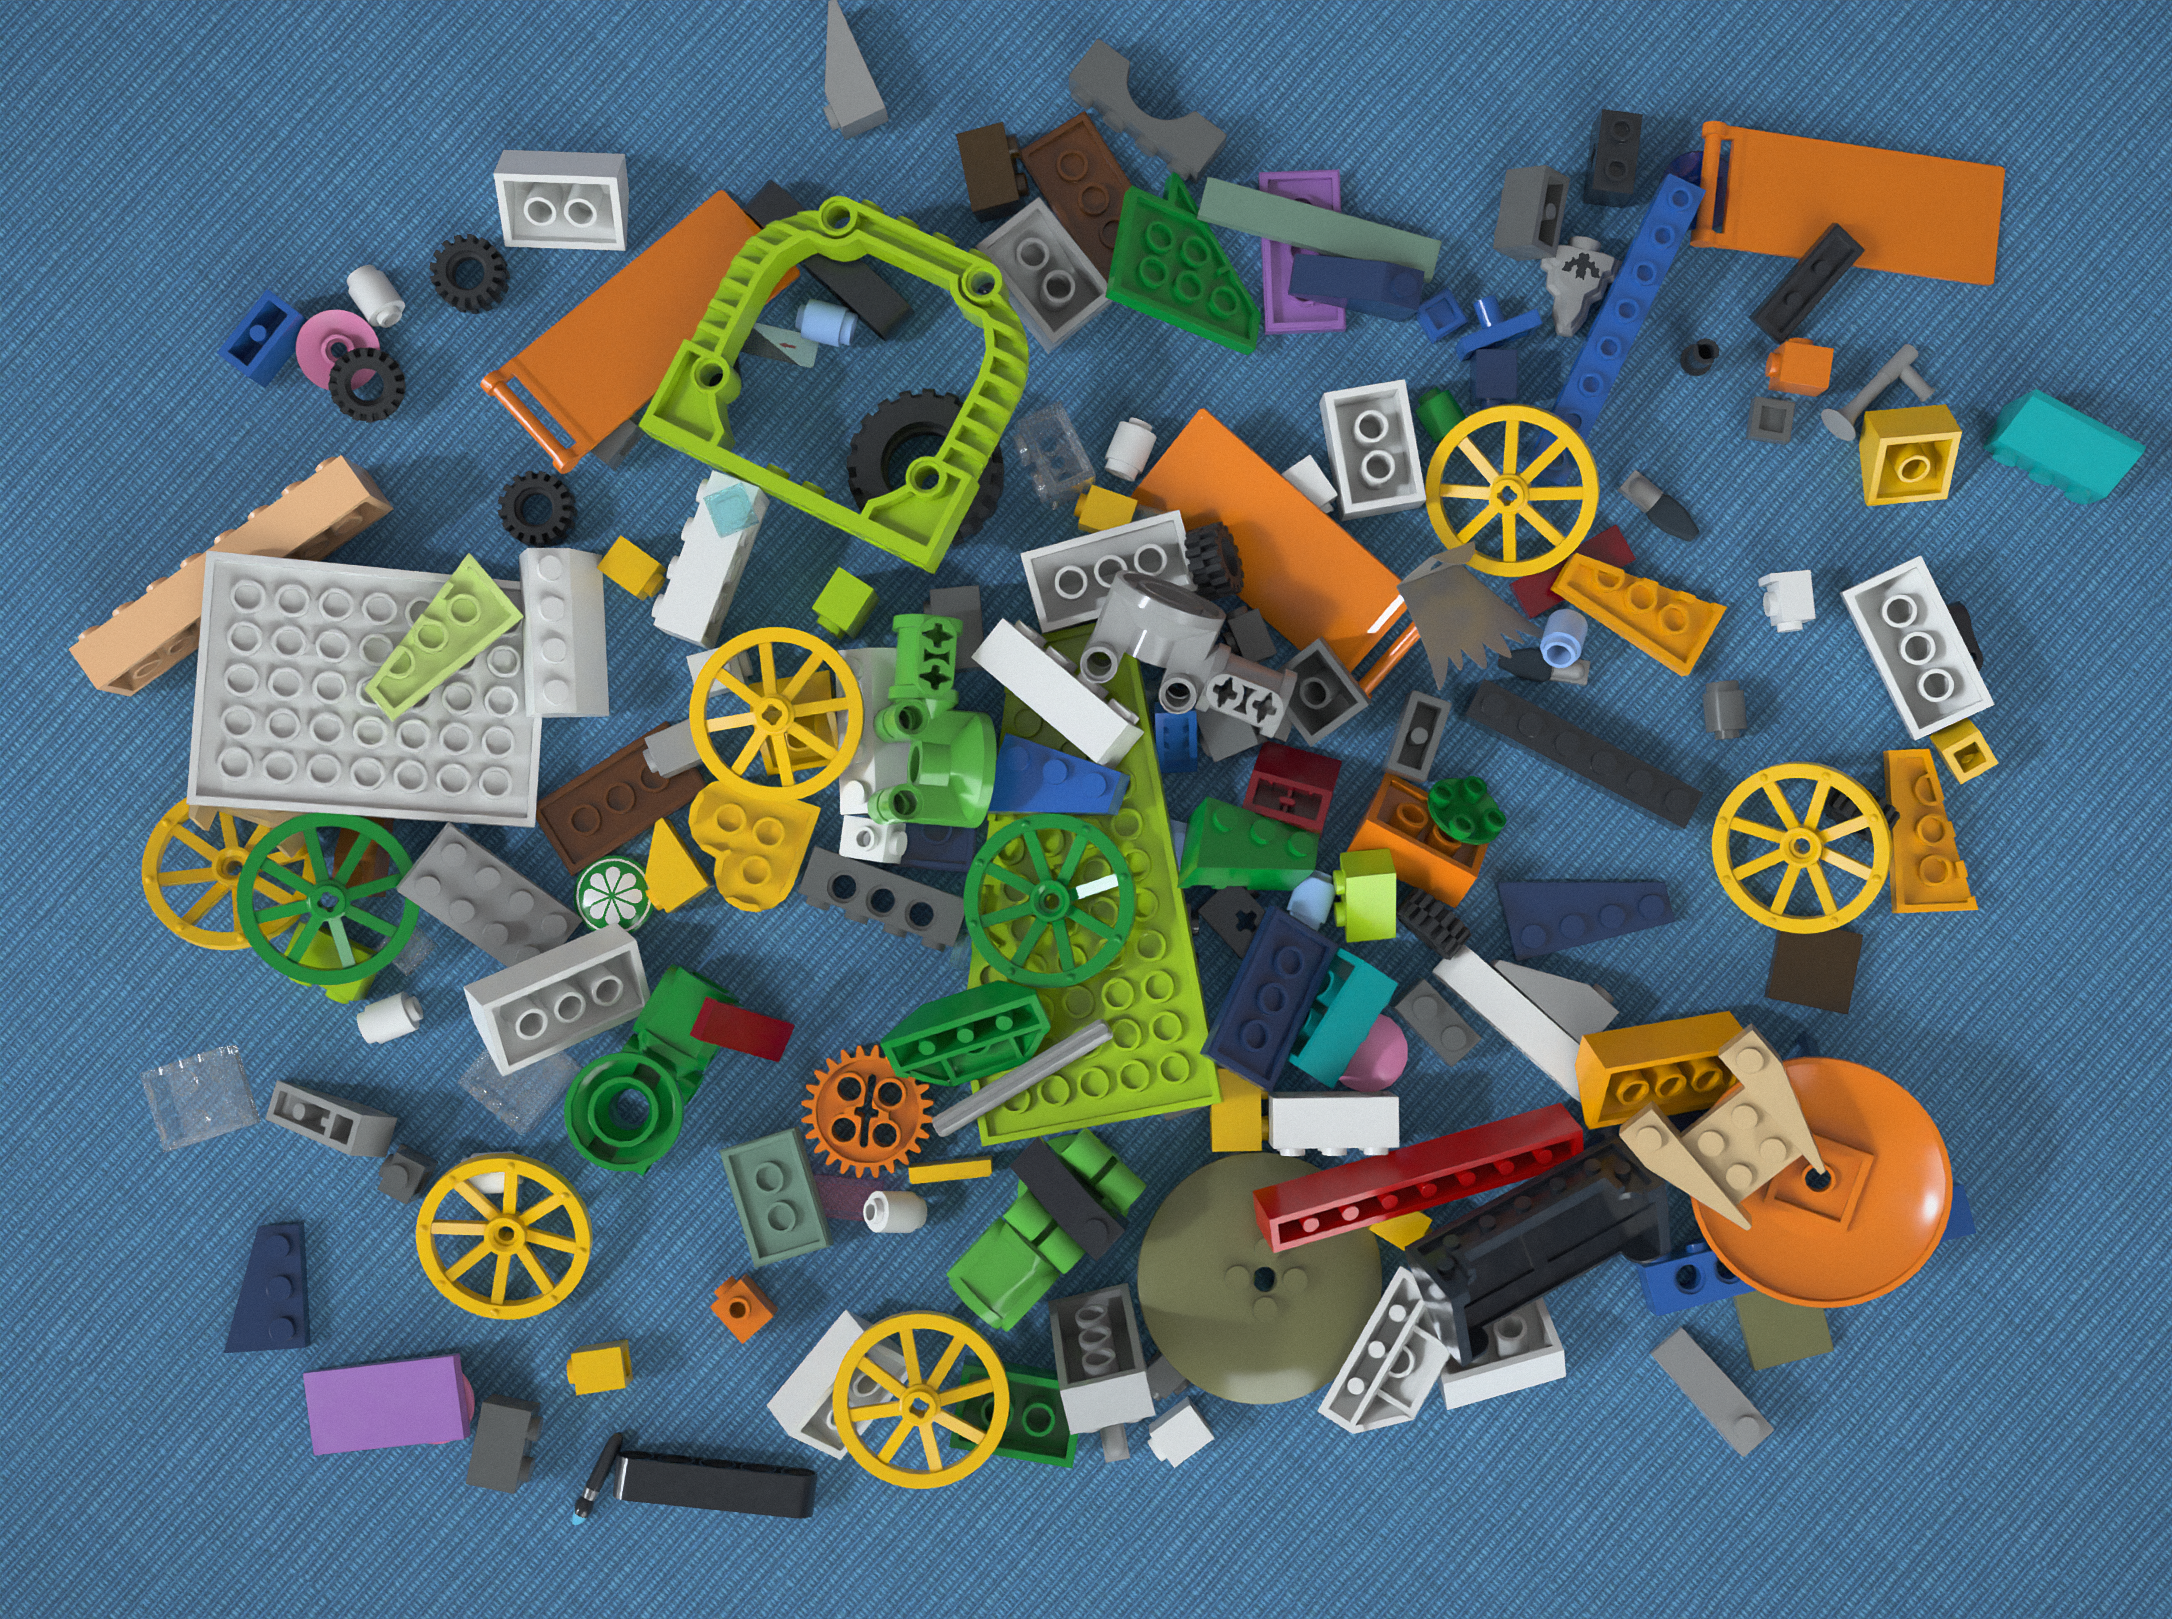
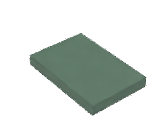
M798 1126L719 1150L755 1268L830 1247L834 1244Z

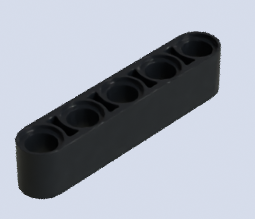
M770 179L742 208V211L761 230L775 220L780 221L797 215L799 211H806ZM816 253L798 263L845 307H848L852 313L857 314L858 319L885 342H888L914 314L911 306L860 259L842 262Z
M628 1450L617 1453L613 1497L633 1502L802 1519L813 1516L818 1474L814 1470L799 1467Z

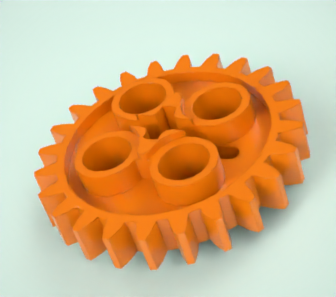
M862 1044L857 1045L855 1057H852L846 1048L842 1049V1062L838 1063L832 1057L827 1058L826 1062L830 1071L826 1072L822 1069H816L814 1074L821 1081L820 1084L808 1083L805 1087L814 1094V1098L805 1099L801 1103V1105L812 1109L811 1114L801 1119L804 1123H813L814 1129L805 1135L806 1139L818 1137L821 1142L814 1149L815 1154L827 1149L830 1154L826 1164L830 1165L836 1159L841 1160L840 1173L842 1174L848 1170L850 1165L856 1166L857 1178L862 1177L866 1167H870L874 1178H878L881 1165H885L892 1174L896 1171L895 1160L897 1158L905 1165L910 1163L907 1153L908 1149L916 1153L921 1152L922 1147L915 1139L917 1137L929 1138L931 1134L921 1127L922 1123L932 1122L934 1117L924 1112V1108L935 1103L934 1099L923 1098L922 1093L931 1085L930 1083L918 1084L916 1079L910 1076L908 1079L897 1077L887 1057L881 1056L879 1044L874 1045L871 1055L866 1054ZM873 1074L876 1076V1085L872 1098V1108L879 1110V1114H875L870 1119L868 1145L862 1147L860 1140L865 1114L858 1112V1107H862L867 1102L869 1076ZM853 1077L860 1082L861 1093L859 1097L850 1099L842 1094L840 1084L843 1078ZM893 1082L900 1086L902 1090L900 1102L890 1104L882 1099L880 1090L884 1083ZM848 1118L854 1122L856 1133L853 1138L844 1139L837 1135L835 1131L837 1119ZM881 1123L891 1124L897 1132L896 1141L891 1144H883L878 1141L875 1136L876 1126Z

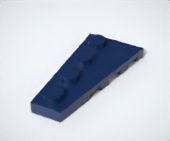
M1495 882L1514 961L1675 922L1665 882Z

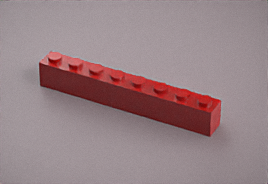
M1557 1103L1393 1150L1388 1155L1372 1156L1253 1191L1256 1223L1272 1252H1280L1536 1177L1584 1151L1583 1129L1561 1103Z

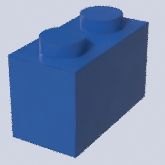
M266 289L217 351V354L248 378L266 388L295 352L298 334L308 319L269 289Z

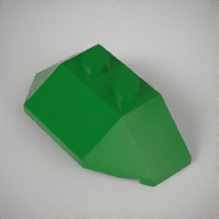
M996 980L922 1004L881 1039L880 1045L897 1077L908 1079L910 1076L924 1082L954 1087L1020 1066L1029 1061L1039 1047L1044 1035L1050 1030L1051 1021L1036 989Z

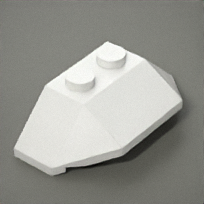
M1402 1266L1398 1268L1318 1409L1319 1413L1352 1434L1414 1420L1451 1355L1437 1336L1413 1273Z

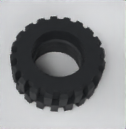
M925 388L922 389V394L912 395L911 390L900 392V398L893 402L886 398L877 404L879 410L873 416L867 413L861 420L862 429L859 434H853L850 442L852 451L851 455L847 456L846 466L849 472L848 484L861 513L868 500L893 492L888 476L889 462L895 451L902 444L910 439L924 435L939 436L946 439L964 404L959 401L958 395L946 392L945 396L936 394L935 389ZM999 442L977 481L980 488L951 542L953 547L965 543L964 538L968 535L973 534L975 536L984 528L983 523L988 517L992 518L997 510V501L999 497H1002L1003 476L1005 473Z

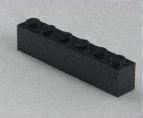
M1485 678L1475 684L1458 717L1461 721L1672 831L1686 828L1703 795V792Z

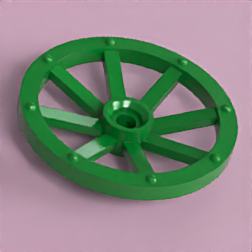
M313 812L292 817L269 831L256 844L243 865L238 881L236 898L241 927L255 952L272 968L290 978L316 985H340L364 979L384 968L402 951L414 931L420 906L405 897L403 916L399 926H396L350 902L395 888L414 863L402 843L391 832L364 816ZM335 826L360 832L335 877H329L316 827ZM303 831L316 882L314 884L268 858L267 855L280 842L293 834ZM371 840H375L390 854L400 872L348 888L346 885L348 879ZM259 869L306 895L307 898L255 911L253 893ZM329 892L334 897L337 896V903L332 907L324 906L321 902L323 893ZM307 912L312 914L288 956L280 952L268 940L259 925L260 923ZM344 915L391 939L376 954L356 964L341 917ZM324 921L329 923L343 966L341 968H317L299 963Z
M1044 813L1013 821L1001 828L986 841L969 869L965 882L963 905L969 934L982 957L994 969L1005 977L1023 985L1036 988H1063L1082 983L1106 969L1120 954L1128 941L1134 925L1137 910V893L1134 876L1125 855L1106 833L1093 824L1079 818L1063 814ZM1062 829L1077 834L1056 881L1053 879L1037 830ZM1024 835L1040 883L1037 885L993 863L997 855L1008 844ZM1089 841H1091L1108 859L1115 874L1070 889L1069 884ZM986 874L1029 895L1030 902L982 915L981 894ZM1119 887L1120 907L1115 928L1074 906V901ZM1056 894L1059 897V905L1055 909H1049L1047 897ZM1032 914L1036 915L1035 921L1014 956L1009 960L993 943L986 928ZM1067 917L1108 940L1092 959L1079 967H1076L1065 920ZM1052 922L1063 972L1046 974L1023 968L1048 924Z

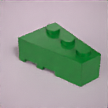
M1207 796L1187 819L1177 888H1190L1192 885H1212V889H1225L1227 886H1247V890L1293 891L1315 871L1319 835Z

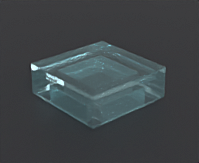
M742 482L703 498L720 538L759 523Z

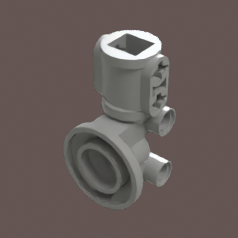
M1121 570L1116 573L1095 629L1087 640L1080 661L1081 672L1086 679L1094 683H1104L1114 677L1123 653L1126 652L1141 661L1165 668L1159 700L1163 708L1168 712L1183 714L1191 710L1193 706L1204 712L1211 708L1259 727V733L1270 738L1276 733L1285 714L1298 673L1286 668L1281 673L1230 653L1231 647L1220 642L1215 645L1226 618L1225 612L1206 598L1169 581L1127 570ZM1094 652H1104L1110 659H1100L1095 656ZM1229 677H1232V680H1229L1227 682V685H1224L1223 688H1220V685H1223L1225 683V680H1228ZM1183 683L1188 688L1180 690L1174 688L1171 684Z

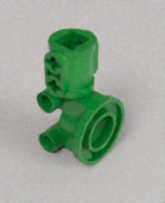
M673 963L667 969L633 1026L632 1030L638 1034L634 1033L629 1038L621 1052L602 1056L589 1063L578 1073L569 1087L564 1105L565 1126L573 1145L581 1155L604 1169L621 1172L634 1171L644 1177L653 1163L662 1158L672 1148L683 1126L684 1106H687L705 1077L698 1070L704 1073L721 1048V1046L703 1042L690 1036V1032L706 996L744 1007L743 1004L739 1003L740 999L734 993L687 966H678ZM629 1089L640 1091L649 1103L650 1113L646 1122L633 1125L627 1123L618 1112L619 1098Z

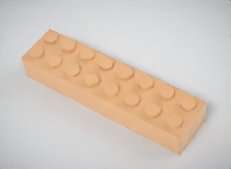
M342 455L338 458L330 457L321 462L315 469L317 473L304 482L297 481L287 486L281 493L283 497L272 505H263L252 511L248 516L249 521L241 527L229 529L217 536L214 540L215 545L207 551L320 562L394 508L364 468ZM206 551L203 554L196 553L189 556L180 564L181 569L169 578L162 577L152 582L146 588L147 593L135 602L129 601L120 605L112 612L113 618L101 626L90 627L79 635V642L69 648V651L97 690L131 697L199 648Z

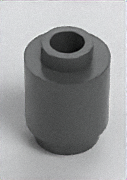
M1739 680L1705 684L1706 694H1702L1706 733H1714L1715 740L1740 738L1739 730L1748 729L1744 690L1739 689Z

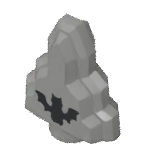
M1582 236L1570 237L1567 245H1558L1556 258L1541 259L1540 268L1547 273L1546 289L1554 297L1551 314L1556 333L1559 336L1572 338L1586 321L1590 305L1603 298L1607 285L1613 283L1622 264L1616 258L1600 253L1601 243L1595 239Z

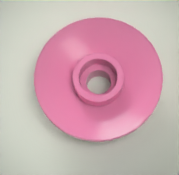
M327 310L311 317L302 326L297 337L296 356L300 368L308 379L326 390H329L330 371L339 359L331 351L334 343H343L347 347V352L360 347H371L380 350V343L373 328L363 318L349 311ZM361 369L355 372L351 379L352 390L366 384L376 371Z

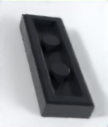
M1831 223L1748 318L1776 344L1781 345L1861 256L1865 249L1838 223Z

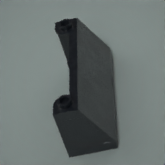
M1614 1134L1405 1246L1407 1261L1441 1343L1457 1362L1464 1367L1487 1352L1490 1342L1489 1336L1484 1329L1619 1254H1622L1633 1263L1646 1264L1671 1252L1665 1182L1654 1172L1646 1168L1634 1152Z

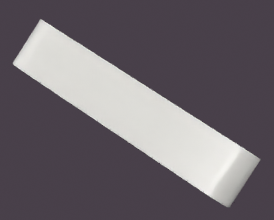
M1463 945L1451 960L1443 958L1432 973L1569 1095L1581 1103L1575 1071V1062L1580 1045L1466 945Z

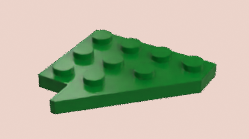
M1173 172L1166 179L1162 198L1131 186L1124 195L1105 298L1248 356L1256 349L1261 313L1208 223L1197 219L1199 208L1179 174Z

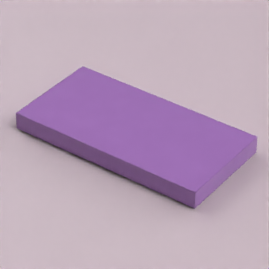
M1340 169L1259 172V191L1341 213ZM1261 237L1265 335L1345 332L1346 312L1344 308L1288 295L1294 255H1328Z
M460 1353L317 1369L303 1373L314 1455L462 1440L471 1436Z

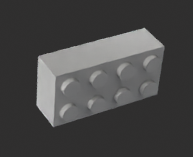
M1128 1283L1048 1301L1059 1389L1070 1434L1073 1435L1081 1432L1093 1433L1103 1427L1124 1422L1136 1423L1146 1417L1156 1415Z

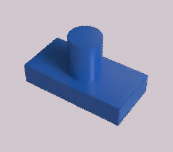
M1491 295L1473 304L1482 330L1462 337L1455 346L1460 362L1470 359L1476 349H1496L1535 334L1543 323L1537 308L1505 320L1496 295Z
M1154 702L1156 750L1161 773L1197 772L1196 708L1193 706L1186 713L1173 714L1165 710L1160 702Z

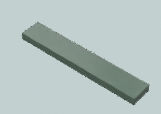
M1212 177L1207 178L1197 219L1331 257L1385 261L1425 271L1423 279L1425 283H1430L1442 243V241Z

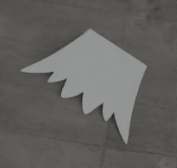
M1475 541L1429 557L1396 586L1421 637L1438 690H1441L1446 679L1448 657L1460 671L1462 670L1463 659L1461 650L1481 668L1486 669L1487 659L1483 644L1505 657L1512 658L1511 652L1500 633L1521 644H1524V641L1515 630L1541 639L1544 634L1542 629L1506 604L1462 565L1470 561L1474 555ZM1437 561L1443 562L1439 567L1431 570Z

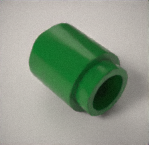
M1435 387L1417 399L1420 407L1414 412L1434 444L1438 442L1440 444L1450 430L1467 418L1449 389L1441 392L1438 387Z

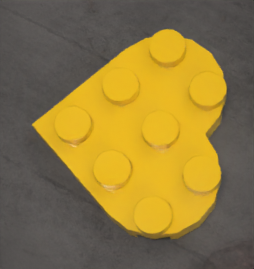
M714 781L697 794L690 807L688 822L692 837L699 847L716 858L714 877L717 889L725 900L740 910L761 912L772 909L785 900L794 886L821 808L800 800L784 802L756 800L735 792L721 781Z

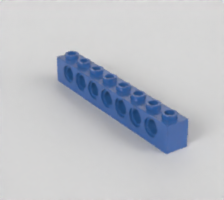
M1670 173L1658 185L1622 260L1620 269L1607 291L1550 410L1551 413L1569 423L1585 442L1706 190ZM1542 427L1521 473L1558 439L1556 435ZM1566 447L1531 482L1541 487L1565 486L1576 463L1569 448Z
M1954 1181L1951 1211L1940 1242L1976 1233L1964 1185ZM1705 1238L1688 1241L1685 1243L1686 1249L1669 1252L1653 1262L1646 1264L1635 1263L1647 1309L1656 1316L1756 1291L1755 1288L1746 1284L1730 1270L1726 1273L1718 1274L1716 1264L1719 1258L1710 1248ZM1684 1265H1691L1693 1270L1691 1279L1685 1284H1678L1676 1278L1678 1270Z

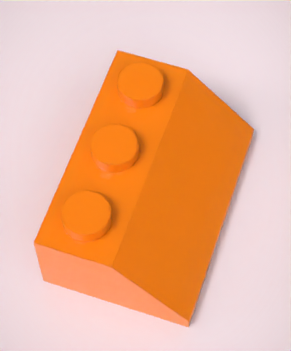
M1385 773L1356 827L1347 852L1389 848L1397 879L1413 887L1423 889L1436 900L1442 901L1456 909L1477 879L1489 843L1473 845L1461 842L1448 835L1432 818L1427 805L1428 793L1395 775Z

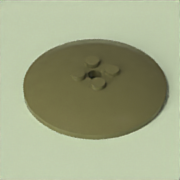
M1264 1152L1243 1153L1215 1160L1200 1167L1179 1182L1160 1203L1147 1226L1142 1239L1137 1266V1291L1144 1322L1151 1338L1166 1360L1182 1376L1210 1394L1239 1403L1275 1404L1291 1401L1320 1389L1338 1376L1380 1302L1382 1290L1380 1253L1374 1232L1369 1230L1367 1226L1276 1253L1272 1252L1256 1223L1253 1191L1323 1171L1310 1163L1290 1156ZM1269 1267L1274 1274V1283L1269 1289L1260 1291L1253 1283V1275L1257 1269Z

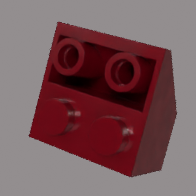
M1267 741L1262 744L1254 765L1242 808L1318 834L1319 839H1321L1342 761Z

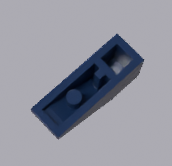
M1296 254L1293 259L1288 295L1402 322L1419 310L1425 271L1385 261Z

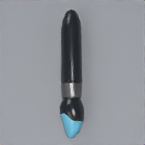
M621 1432L614 1433L608 1439L585 1484L582 1496L576 1500L572 1516L573 1525L583 1523L591 1514L594 1501L617 1458V1453L621 1450L623 1444Z

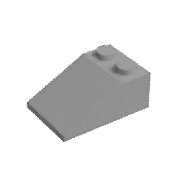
M1040 197L975 246L976 250L990 257L991 263L999 269L1009 288V302L1022 322L1048 354L1112 303V300L1105 298L1107 281Z

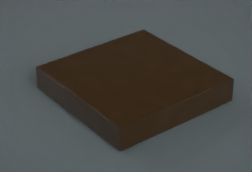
M1839 929L1808 934L1777 930L1764 997L1848 1015L1863 935Z

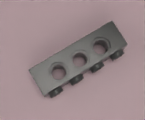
M814 846L798 893L808 896L805 902L808 905L829 911L831 904L846 909L845 918L867 925L869 918L885 923L883 931L902 938H906L907 932L917 934L923 937L922 945L944 952L946 945L950 947L956 946L965 920L964 898ZM844 875L851 876L856 882V891L848 899L841 898L835 890L837 880ZM884 888L890 890L895 897L893 908L886 913L878 911L873 903L876 892ZM920 902L929 904L934 912L932 921L926 926L917 925L912 919V909Z

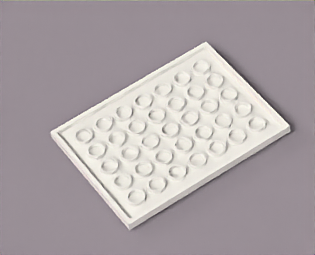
M206 550L186 804L534 828L542 718H526L522 620L392 722L367 694L365 687L452 575ZM492 579L521 612L520 581Z

